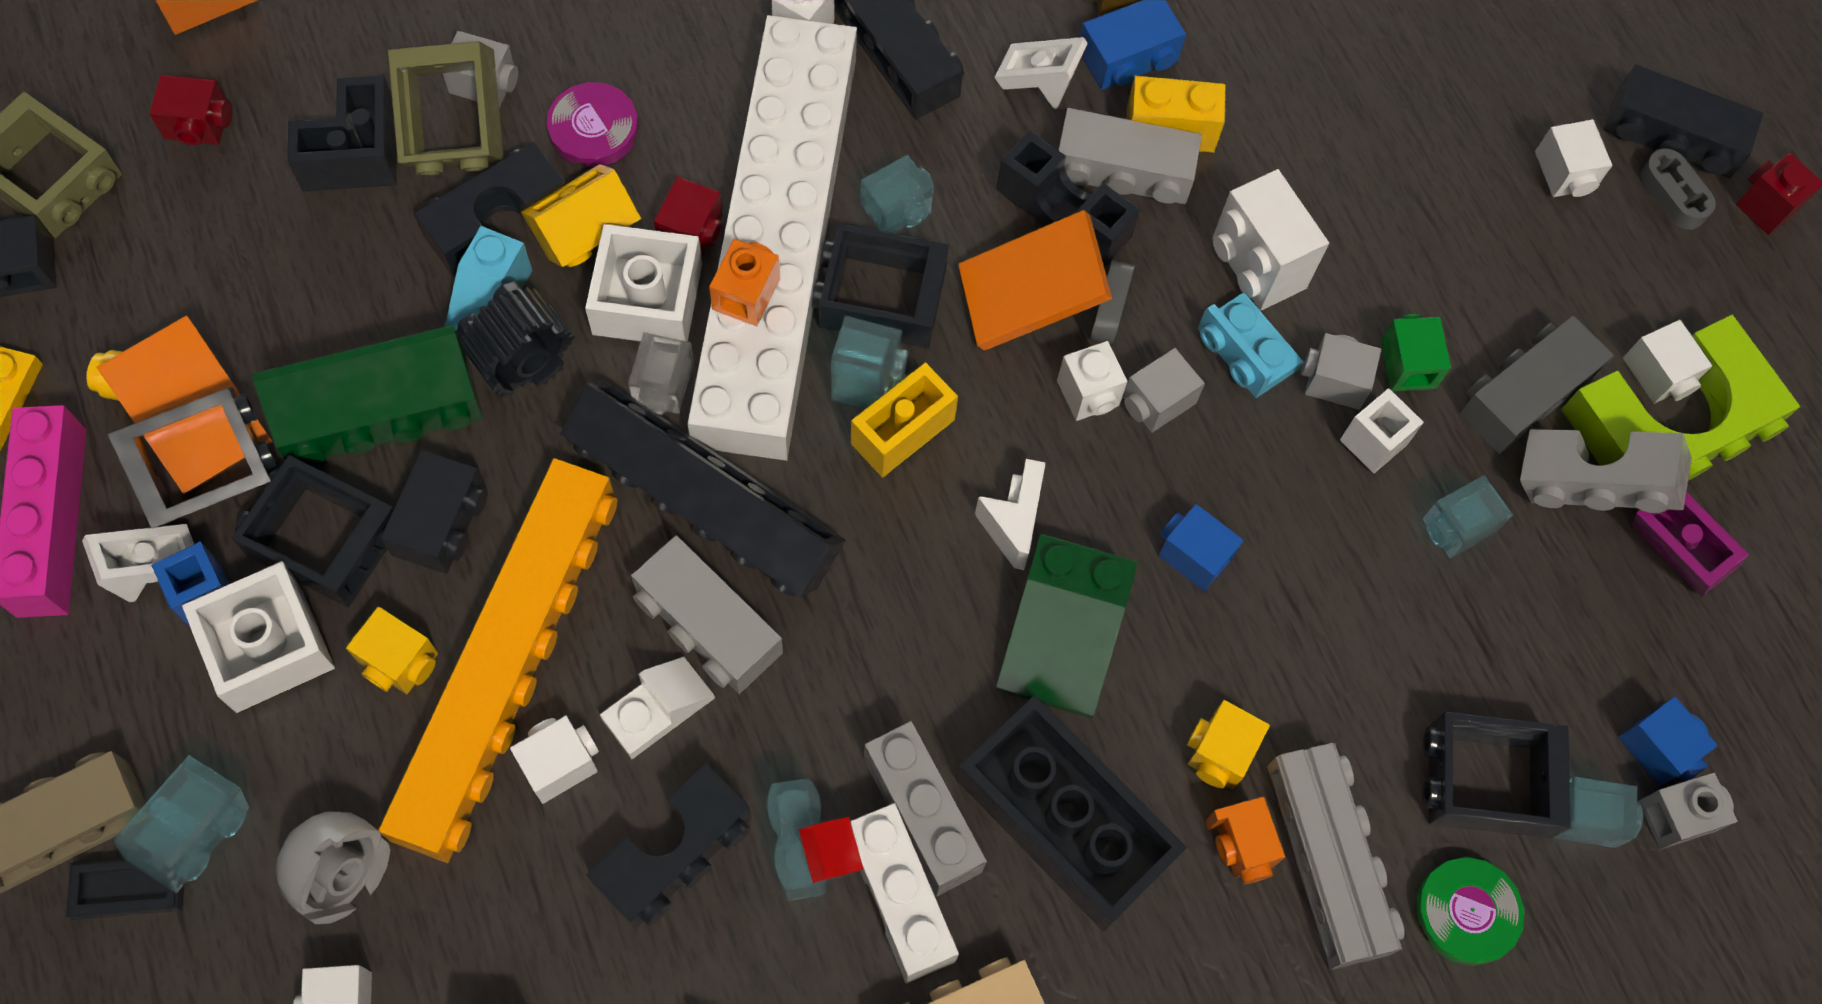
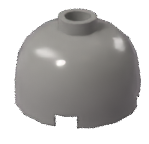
M323 812L313 816L290 832L279 852L275 873L282 896L291 907L314 924H331L357 909L350 902L364 886H366L371 895L379 885L388 866L390 855L389 843L381 838V832L364 819L352 813Z

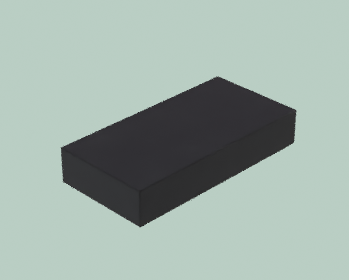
M178 854L70 863L66 917L71 920L183 911L186 857Z

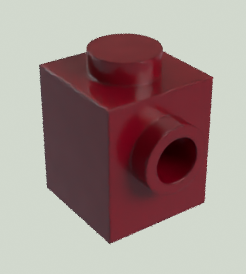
M160 75L149 115L165 140L179 141L191 146L200 145L201 143L219 145L223 129L230 125L232 109L230 102L225 99L216 80Z
M1789 153L1775 165L1770 160L1762 164L1747 179L1752 186L1736 205L1769 236L1802 209L1820 190L1822 181L1792 153Z
M677 176L654 220L655 231L698 236L702 258L707 246L713 247L716 244L722 230L721 218L723 214L720 192Z

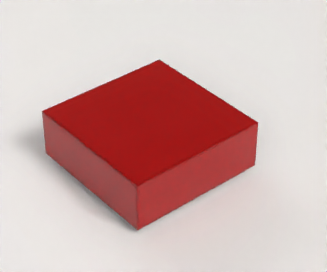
M849 817L799 829L813 883L864 869Z

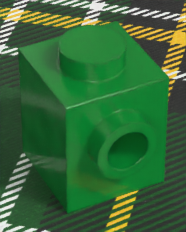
M1419 314L1404 315L1392 321L1381 339L1389 386L1392 392L1437 389L1451 369L1440 317L1423 318Z

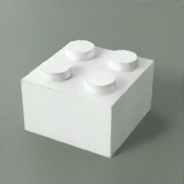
M1279 169L1230 191L1212 238L1218 257L1222 261L1228 262L1237 275L1238 285L1242 293L1252 298L1260 311L1307 289L1329 245L1328 240Z
M604 224L585 308L592 335L686 347L702 269L699 237Z
M283 562L182 605L216 694L236 713L335 669L301 585Z

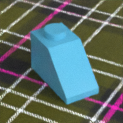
M480 226L458 264L445 327L454 325L455 330H457L458 323L464 317L479 313L482 306L486 307L488 301L493 300V294L500 286L516 282L521 289L524 287L532 272V268L523 242Z

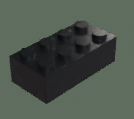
M1036 695L1025 703L959 766L956 781L1103 932L1187 848Z

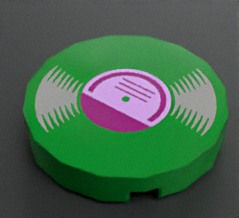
M1463 857L1446 861L1426 875L1417 892L1415 914L1419 926L1422 925L1423 931L1428 937L1426 940L1436 952L1452 962L1476 966L1496 961L1515 947L1524 928L1525 909L1518 888L1504 871L1488 861Z

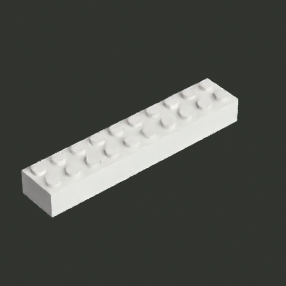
M767 15L718 268L733 239L747 244L756 242L768 247L774 254L779 255L780 281L757 327L712 310V304L710 306L688 419V429L691 437L711 450L780 460L788 459L813 313L812 297L816 281L819 278L856 62L857 27Z

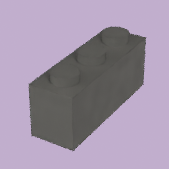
M1574 315L1559 327L1553 322L1548 324L1532 339L1531 342L1535 345L1527 353L1521 348L1517 349L1499 366L1502 372L1492 379L1486 374L1466 392L1470 400L1460 412V415L1499 455L1596 377L1615 356Z

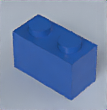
M1143 0L1084 22L1080 37H1084L1088 44L1082 58L1101 90L1116 84L1123 86L1132 82L1135 76H1140L1155 69L1158 71L1165 70L1176 61H1179L1186 33L1166 0Z

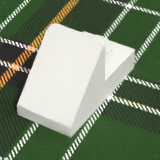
M1084 37L1011 44L994 78L1003 90L1039 87L1051 106L1057 109L1088 43Z
M1026 459L1022 476L1012 475L1008 501L979 497L975 511L980 523L1012 566L1024 570L1029 555L1045 469V462Z
M187 524L85 535L82 540L97 584L128 602L136 601L146 583L158 582L151 566L152 564L194 545Z
M685 657L640 672L638 675L642 684L600 714L604 724L631 759L635 758L715 699L714 694Z

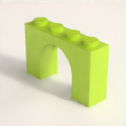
M1733 314L1692 335L1695 342L1712 364V367L1698 380L1701 384L1700 390L1706 397L1710 407L1711 422L1708 432L1700 434L1684 433L1692 457L1688 480L1695 478L1712 467L1713 464L1710 460L1720 455L1725 461H1728L1741 454L1751 446L1749 441L1758 436L1763 442L1777 436L1789 427L1785 420L1801 407ZM1619 371L1613 372L1579 389L1561 409L1575 430L1581 432L1586 446L1600 466L1612 464L1626 453L1631 432L1680 433L1661 425L1646 411Z

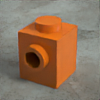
M733 239L709 286L712 310L757 327L780 281L779 255L774 254L768 247L760 243L751 242L747 244Z

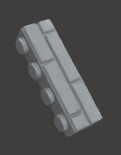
M1335 743L1281 754L1275 757L1267 766L1330 970L1386 957L1402 950L1399 940L1404 938L1403 922L1398 911L1395 908L1388 907L1382 889L1387 886L1386 871L1381 859L1378 856L1372 857L1366 840V836L1370 835V823L1365 809L1361 805L1355 806L1349 788L1354 783V775L1348 758L1344 755L1339 756Z

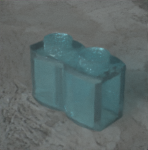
M809 778L771 784L767 799L770 829L776 842L775 868L779 887L787 901L823 896L827 891L829 879L816 883L812 882L799 829L821 823V804L818 792Z

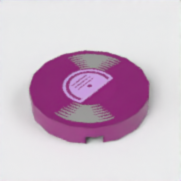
M586 82L572 86L556 97L548 110L546 126L554 150L564 160L573 164L576 161L586 163L587 167H596L599 164L606 166L616 163L630 152L635 144L634 139L638 132L639 121L632 100L621 89L606 83Z

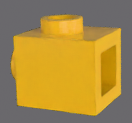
M379 606L346 647L354 659L365 667L362 675L385 692L393 685L406 695L414 685L419 686L427 680L435 667V658L438 655V652L427 637Z
M1223 700L1214 712L1210 722L1201 718L1187 743V746L1195 750L1187 765L1196 769V775L1207 784L1217 788L1227 786L1233 790L1245 776L1270 725Z

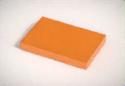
M1085 210L958 264L977 346L984 351L1112 299L1091 217Z
M187 315L96 367L135 424L232 386L236 395L240 394ZM221 405L143 434L183 494L189 493L245 459ZM258 419L250 423L258 442L264 439L269 444L273 442Z

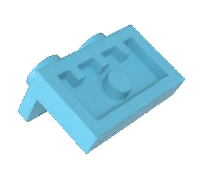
M1242 293L1221 308L1212 304L1205 309L1197 328L1200 331L1203 343L1210 351L1217 352L1229 366L1230 373L1237 384L1243 388L1247 387L1255 398L1300 369L1303 360L1245 293Z

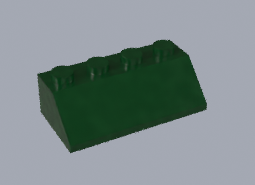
M454 325L252 374L253 383L276 448L285 460L290 455L310 466L322 463L325 458L344 453L352 455L363 454L372 450L376 445L392 441L411 442L419 439L424 433L440 429L459 430L470 425L472 421L483 419L472 368Z

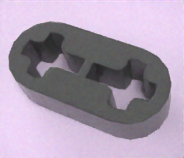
M1672 149L1656 150L1642 166L1640 180L1643 186L1669 220L1676 226L1688 230L1699 228L1714 212L1716 202L1712 192L1680 153ZM1658 170H1659V171L1668 170V171L1670 172V174H1669L1668 172L1661 174V173L1658 172ZM1694 204L1697 207V209L1695 207L1688 209L1687 207H1685V205L1689 206Z
M1112 259L1107 276L1112 299L1099 305L1090 340L1101 343L1108 341L1110 345H1113L1135 265Z

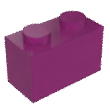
M1687 491L1683 510L1667 509L1661 513H1649L1639 510L1632 523L1633 527L1701 597L1737 570L1749 556Z

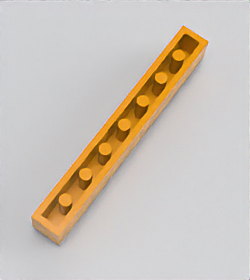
M555 458L553 459L378 830L390 842L445 863H449L454 851L460 852L463 849L471 831V822L468 819L476 802L482 803L485 800L492 786L494 774L490 770L498 753L505 754L513 740L515 725L512 722L519 706H527L533 696L537 682L533 675L541 659L547 660L555 647L557 631H554L557 622L561 614L567 615L574 605L578 592V587L575 583L581 569L588 570L592 565L598 548V542L595 541L601 525L608 526L615 514L618 500L614 495L609 477Z

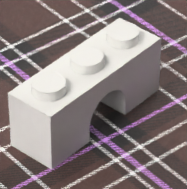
M891 804L852 820L851 825L864 868L860 870V874L864 884H868L885 926V935L905 983L907 984L954 964L959 953L896 804Z

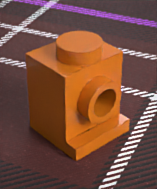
M1264 797L1214 810L1205 820L1208 831L1218 828L1220 835H1217L1215 840L1219 857L1224 866H1231L1235 878L1241 877L1243 885L1255 883L1273 876L1272 868L1285 858Z

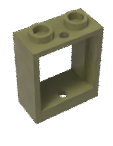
M480 41L388 50L399 164L414 168L416 175H439L444 173V166L460 165L461 171H483L489 169L488 162L503 160L494 49ZM475 70L481 147L425 152L418 76Z
M23 92L0 113V199L23 216L35 215L50 235L56 239L67 227L75 224L81 214L99 196L107 193L122 173L105 148L26 92ZM51 132L82 154L83 157L38 200H35L3 175Z

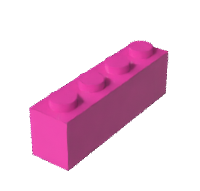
M64 405L12 409L0 515V606L16 618L69 615L87 429Z

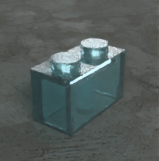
M845 316L831 358V400L866 409L904 380L907 374L904 370L908 351L901 349L902 330Z
M188 755L113 841L126 861L177 893L187 881H194L202 874L209 863L210 853L224 837H232L240 829L246 819V811L249 809V806L239 786Z

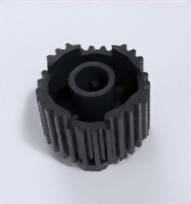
M516 282L500 286L493 294V300L488 301L486 307L482 306L479 313L464 317L458 323L456 330L461 337V344L465 354L497 396L501 395L503 398L514 394V390L519 385L522 388L527 382H534L536 386H540L541 384L546 385L550 378L554 379L556 373L563 370L564 361L561 359L564 356L563 351L568 349L567 345H571L572 340L575 338L540 291L537 292L534 288L530 290L528 287L522 290Z

